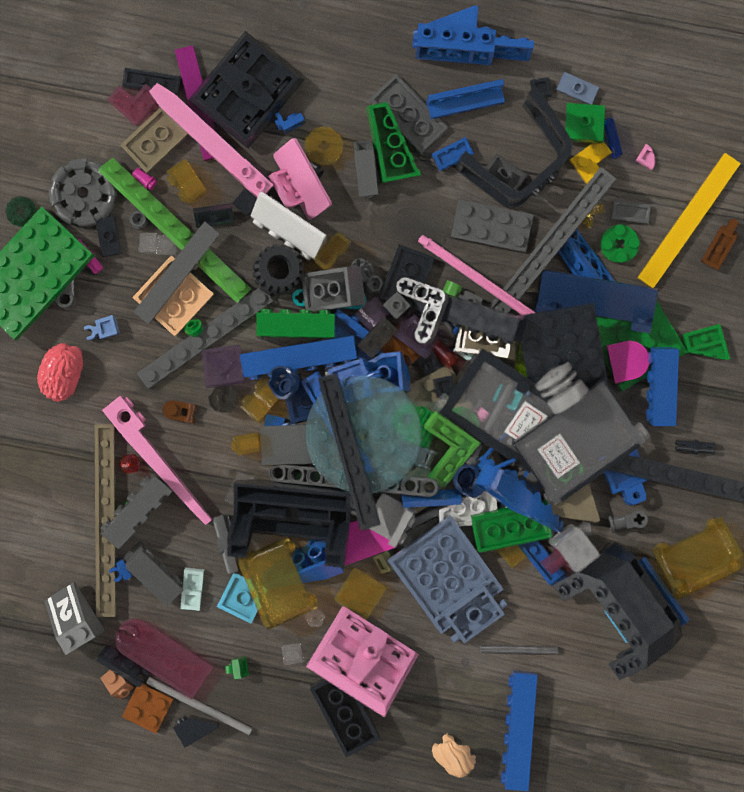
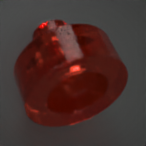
M135 454L124 455L120 462V468L127 474L136 473L140 468L139 458Z

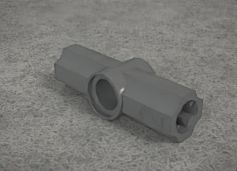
M229 513L212 518L217 533L218 548L220 554L223 555L227 573L243 570L242 558L227 556V536L231 525Z

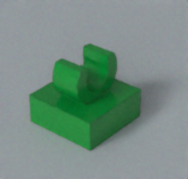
M246 656L237 657L231 660L232 664L225 666L226 674L233 673L234 679H242L249 675Z

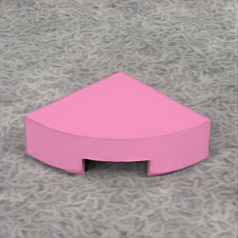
M646 144L637 157L636 162L652 171L655 166V156L652 148Z

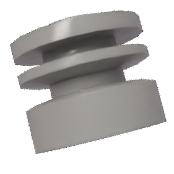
M565 363L560 367L552 369L535 386L538 391L544 389L541 393L542 397L553 395L547 404L554 414L568 409L588 393V388L581 379L574 382L571 381L577 373L576 371L569 372L572 369L570 363Z

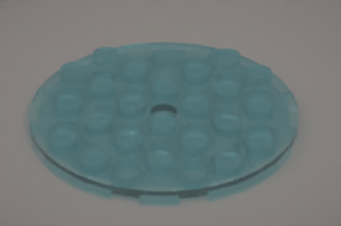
M353 376L340 380L371 491L374 493L387 489L407 475L419 455L422 428L418 412L404 391L385 379L372 376ZM321 394L312 406L307 419L306 445L308 453L318 472L327 481L342 490L350 492L323 395ZM359 430H367L368 437L366 440L360 439Z

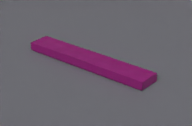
M191 45L176 49L175 54L189 107L216 132L213 120L189 101L190 97L203 83L194 47ZM200 146L204 161L214 159Z

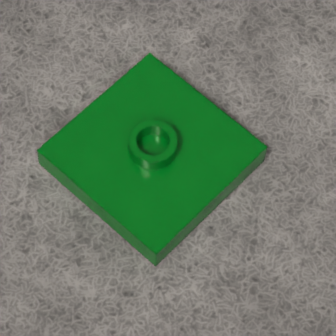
M566 104L565 130L572 141L603 144L605 105Z

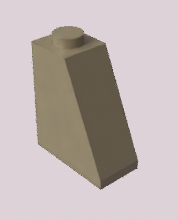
M589 484L563 502L560 500L556 504L551 501L548 495L543 496L547 504H551L554 515L558 514L559 517L592 522L600 521Z

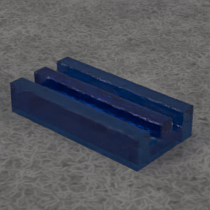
M613 117L605 119L604 128L612 152V159L620 158L623 152Z

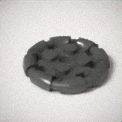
M86 158L74 159L69 161V164L63 167L62 165L51 179L53 181L52 186L49 188V200L51 206L57 211V216L70 225L72 223L77 224L78 227L94 226L97 224L96 221L101 218L105 219L113 211L118 190L98 172L103 165L100 162L88 161ZM87 168L92 169L91 175L86 173ZM74 170L77 175L70 178L68 173ZM104 178L106 183L101 186L99 180ZM60 184H64V192L59 191ZM80 189H88L89 194L86 198L79 197ZM103 194L108 195L107 202L101 201ZM66 200L69 206L63 208L61 203ZM97 208L99 212L92 215L91 211ZM76 211L82 212L80 217L75 216Z

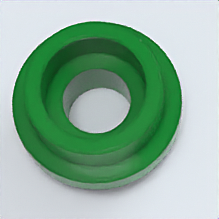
M199 319L190 320L187 322L184 331L191 337H197L203 331V324Z

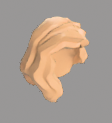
M448 733L443 736V744L440 743L438 745L435 743L432 747L434 758L449 774L456 777H464L474 769L476 756L470 754V747L458 745L454 741V737L448 735Z

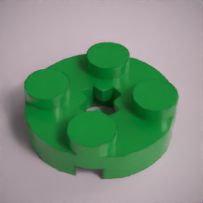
M621 224L606 230L600 242L603 256L612 263L630 261L637 254L640 245L635 231ZM623 240L624 248L620 247L617 249L615 241Z

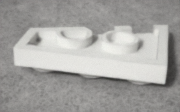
M486 491L476 498L462 497L460 505L438 507L439 522L451 515L458 526L472 525L470 515L497 510V499Z

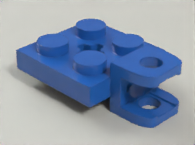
M637 449L633 451L631 454H629L631 456L640 457ZM612 471L604 472L612 494L620 492L628 506L646 500V492L642 485V482L647 481L646 479Z

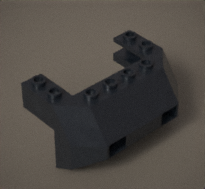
M263 479L236 480L233 483L234 514L227 536V556L247 558L253 533L327 540L325 546V566L344 568L352 513L350 490Z
M617 542L607 543L598 552V558L579 572L573 570L567 572L552 586L563 601L590 588L631 646L619 652L616 656L617 660L608 664L618 679L621 680L649 667L670 651L683 637L680 619L636 557Z

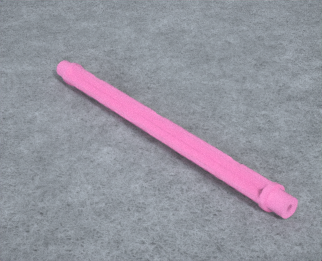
M422 235L418 240L425 249L427 248L521 315L535 313L432 241L431 238L428 239Z

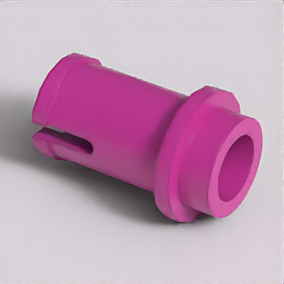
M140 167L132 174L136 180L144 185L145 189L152 190L157 184L155 177H151Z

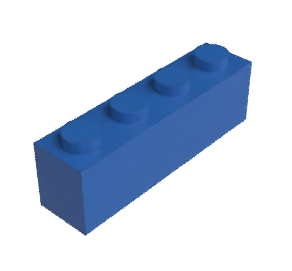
M651 347V352L648 353L650 371H648L647 380L650 383V387L647 391L649 409L646 410V420L652 426H676L679 349L675 347Z

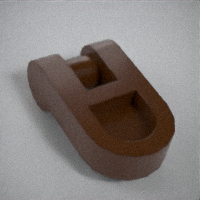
M174 400L164 404L163 414L166 418L195 424L196 418H194L195 410H198V405ZM183 408L188 409L187 416H182Z

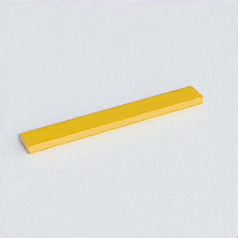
M726 153L722 155L637 279L651 288L656 286L741 163Z

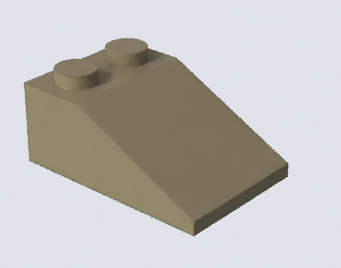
M464 325L458 329L455 351L477 355L479 350L483 348L498 359L517 361L520 342H514L513 345L504 343L500 337L496 336V339L484 336L485 332L479 331V333L468 331V327Z

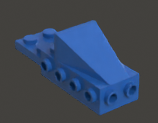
M472 6L427 24L418 23V30H414L412 48H416L415 59L491 65L493 58L530 61L534 49V41L528 38L510 39L508 36L497 38L495 37L496 30H492L490 27L477 28L478 6Z

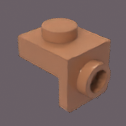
M111 670L101 677L109 693L119 700L126 697L134 688L126 679Z

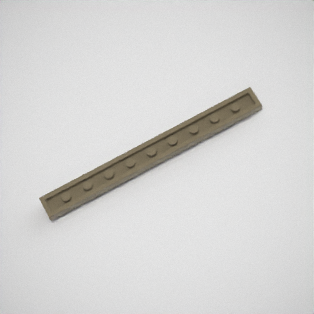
M113 424L95 425L96 617H116V582L114 581L116 571L109 572L112 567H116V547L100 533L102 531L101 526L107 520L111 521L116 516L113 514L116 510L115 426Z

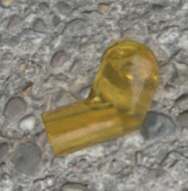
M602 203L596 205L582 222L584 228H591L595 215L605 212Z

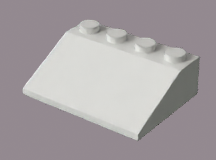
M262 191L259 193L251 213V217L254 219L252 223L261 229L263 226L270 230L268 233L276 239L282 238L285 240L284 244L287 247H291L293 250L297 248L301 251L300 255L308 261L310 259L315 261L328 242L326 235Z

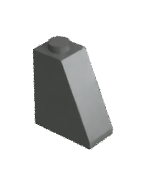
M372 140L353 142L359 197L372 198L374 195H378Z

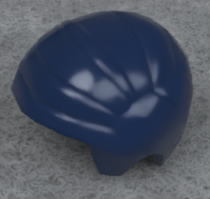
M277 366L271 370V378L268 385L273 394L278 399L292 397L299 388L300 378L298 373L288 366Z
M469 464L458 468L454 474L453 481L459 493L476 498L484 492V490L475 485L481 472L477 466Z

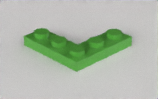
M435 411L424 424V427L451 447L428 476L437 479L441 486L445 488L454 477L458 468L466 462L479 446L480 441Z

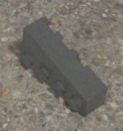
M146 476L140 482L141 488L137 492L133 490L126 498L128 502L125 506L120 505L113 513L116 516L111 521L107 520L101 526L102 531L100 533L116 548L120 549L137 530L136 527L146 521L150 511H154L163 501L162 498L172 493L156 476Z

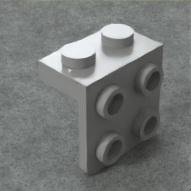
M383 493L376 504L381 525L369 529L389 539L388 544L395 548L399 544L402 545L407 537L405 532L408 527L411 528L416 520L414 515L417 510L403 508L402 502Z

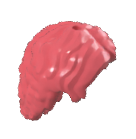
M60 343L46 352L37 375L40 391L46 395V398L59 402L68 399L70 395L74 394L84 362L80 348Z

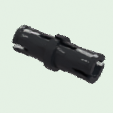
M676 439L675 445H682L675 447L676 452L714 455L716 450L709 449L716 447L715 442H699L696 439L693 441Z

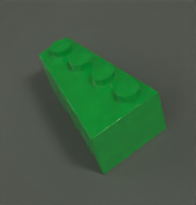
M388 102L367 106L366 112L380 184L420 176V171L416 167L414 158L405 143L404 136L400 132Z
M261 309V312H257L256 338H263V336L271 338H334L335 314H330L329 310H319V314H311V310H300L299 313H292V310L281 309L280 313H272V309Z

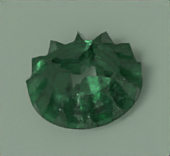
M19 196L12 198L7 203L5 213L7 219L13 225L23 227L30 218H33L32 216L36 213V206L29 198ZM16 205H18L21 208L25 207V210L23 211L25 218L20 214L16 215V212L18 211Z

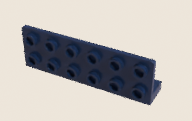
M543 270L535 313L594 302L596 316L631 321V330L651 333L658 289Z

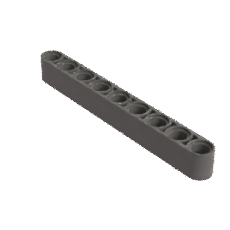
M293 464L273 465L269 469L270 478L276 482L349 489L344 469ZM278 468H281L283 470V476L281 478L278 477L276 474V470ZM297 469H299L302 473L300 479H297L295 477V471ZM315 471H318L320 473L321 477L319 481H316L313 478V474ZM366 471L368 480H370L371 476L377 479L375 487L370 485L371 491L433 496L441 489L440 482L435 478ZM333 473L339 475L338 483L333 482ZM390 478H393L396 481V487L394 489L390 488L388 485V481ZM409 480L415 482L416 487L413 491L407 487ZM428 482H432L435 485L433 492L427 490L426 485Z

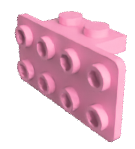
M296 138L288 141L274 153V159L280 170L270 174L268 177L285 208L290 209L300 205L307 219L312 220L332 205L328 194Z

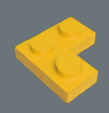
M604 141L603 144L592 143L569 161L587 185L600 169L597 164L612 152Z

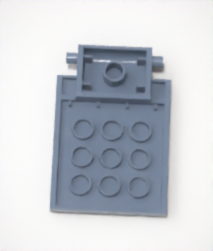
M451 515L388 559L392 568L438 631L442 634L453 627L456 633L450 638L454 643L461 639L465 644L505 615L502 609L508 606L504 599L496 603L493 598L503 590L502 586Z

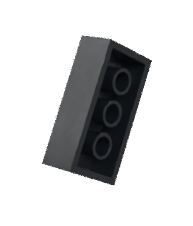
M324 678L310 685V691L345 757L380 740V734L362 702Z

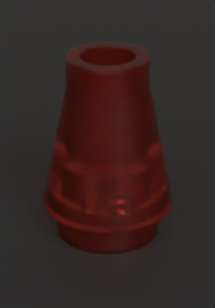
M440 341L431 348L442 365L450 369V366L452 368L460 359L457 356L458 353Z

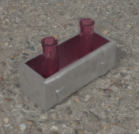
M570 524L563 528L561 533L558 532L553 538L548 540L554 552L540 561V563L551 575L564 565L575 572H579L598 558L599 553L583 531Z

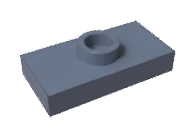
M564 72L556 91L585 104L592 105L599 87Z

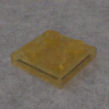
M354 567L334 600L367 620L387 587Z

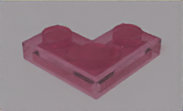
M145 84L135 97L131 96L122 86H119L107 100L135 126L139 125L157 103L149 92L152 88L148 84Z

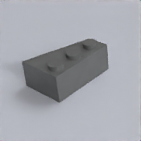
M141 541L123 556L126 569L166 606L184 591L182 580L177 575H172L169 572V568L163 562H160L154 553L147 549Z

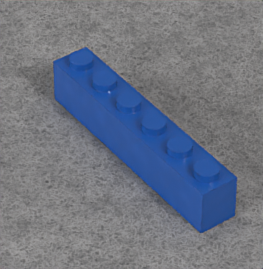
M355 335L240 354L243 377H249V380L259 379L261 374L267 373L268 377H271V370L277 366H288L298 372V368L305 367L306 371L317 369V365L324 364L326 368L336 366L335 362L343 361V364L359 358Z
M513 670L512 675H509L508 679L511 695H507V706H510L509 714H506L505 717L508 733H504V745H507L506 752H503L502 756L505 772H501V783H504L506 790L529 791L537 674L536 672Z

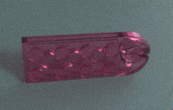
M129 619L119 627V629H125L134 635V638H131L121 630L116 631L115 644L119 652L190 699H193L214 667L142 619Z

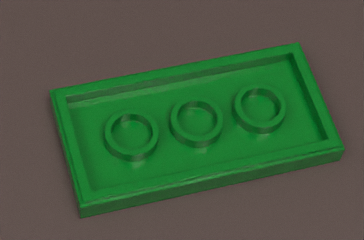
M546 499L541 500L544 505H548ZM508 507L470 515L478 553L553 538L552 529L514 512Z

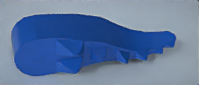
M484 464L475 482L477 487L488 492L512 511L526 516L555 532L561 533L563 531V520L559 521V515L553 514L551 504L544 505L541 502L539 492L532 494L526 488L525 480L519 481L517 471L510 472L509 469L501 470Z

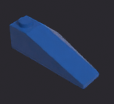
M402 352L380 354L366 362L370 372L378 369L382 371L380 373L383 375L382 377L372 380L375 395L411 391L410 373Z
M309 539L306 546L301 549H295L292 556L286 560L281 559L264 572L265 588L271 589L328 579L343 573L344 568L325 566V546L327 540Z

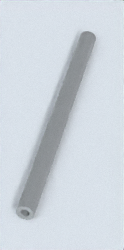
M151 677L147 680L146 684L248 735L250 734L251 727Z

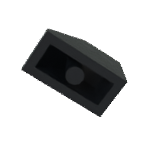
M184 715L176 720L177 724L174 725L173 729L184 748L216 730L220 724L215 720L190 715L189 717Z

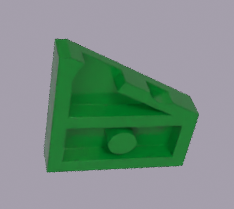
M721 324L682 334L688 353L722 360L730 359Z

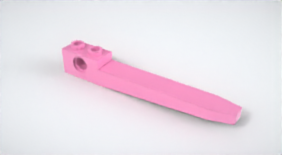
M158 83L149 91L160 108L256 198L261 191L267 195L273 189V184L236 152L174 93Z
M119 396L102 411L126 441L191 511L207 525L213 519L141 431L147 426L144 423L146 421L145 417L140 412H135L132 408L134 404L128 397ZM125 411L131 415L128 422L122 420V414Z

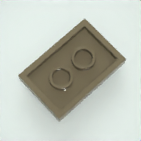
M159 108L120 146L148 174L189 134Z

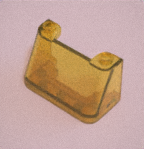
M722 517L710 519L706 522L707 525L704 531L670 546V544L662 542L652 549L657 564L675 599H680L738 572L744 567V554Z
M288 537L249 552L247 558H239L240 569L267 630L317 609L318 602L316 596L306 592L292 559L295 546Z

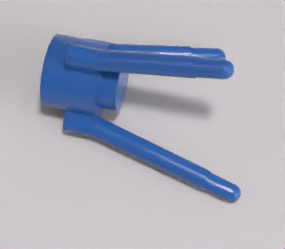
M504 433L498 441L502 442L508 434ZM490 448L483 456L478 458L480 463L477 464V467L482 470L484 464L500 469L515 462L516 459L513 458L495 465L491 458L487 459L494 451V449Z

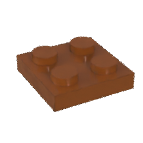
M143 683L141 687H136L122 717L156 734L174 698Z

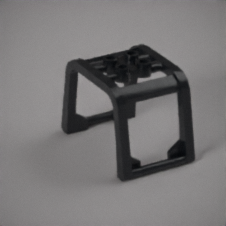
M533 88L528 93L527 100L522 107L547 138L557 153V159L529 185L520 191L511 190L487 171L467 151L458 160L456 171L504 207H518L525 203L532 195L536 197L543 190L546 182L550 184L560 173V168L572 152L571 137L539 88ZM543 115L546 117L548 122L551 124V126L563 142V146L554 134V132L552 131V129L550 128L549 124L547 123Z

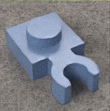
M115 315L95 320L96 326L87 325L84 327V330H92V335L86 337L87 340H94L98 335L100 339H105L120 334Z

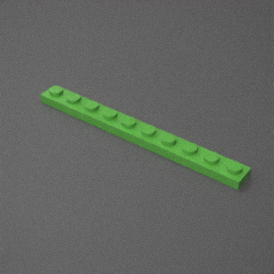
M111 158L100 167L98 172L176 246L183 250L194 234L114 158ZM210 249L196 264L237 303L251 291V288Z

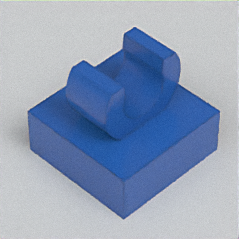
M123 558L116 562L117 567H112L109 570L110 573L113 571L119 572V576L114 579L115 582L120 581L122 576L125 580L132 577V574L126 569Z

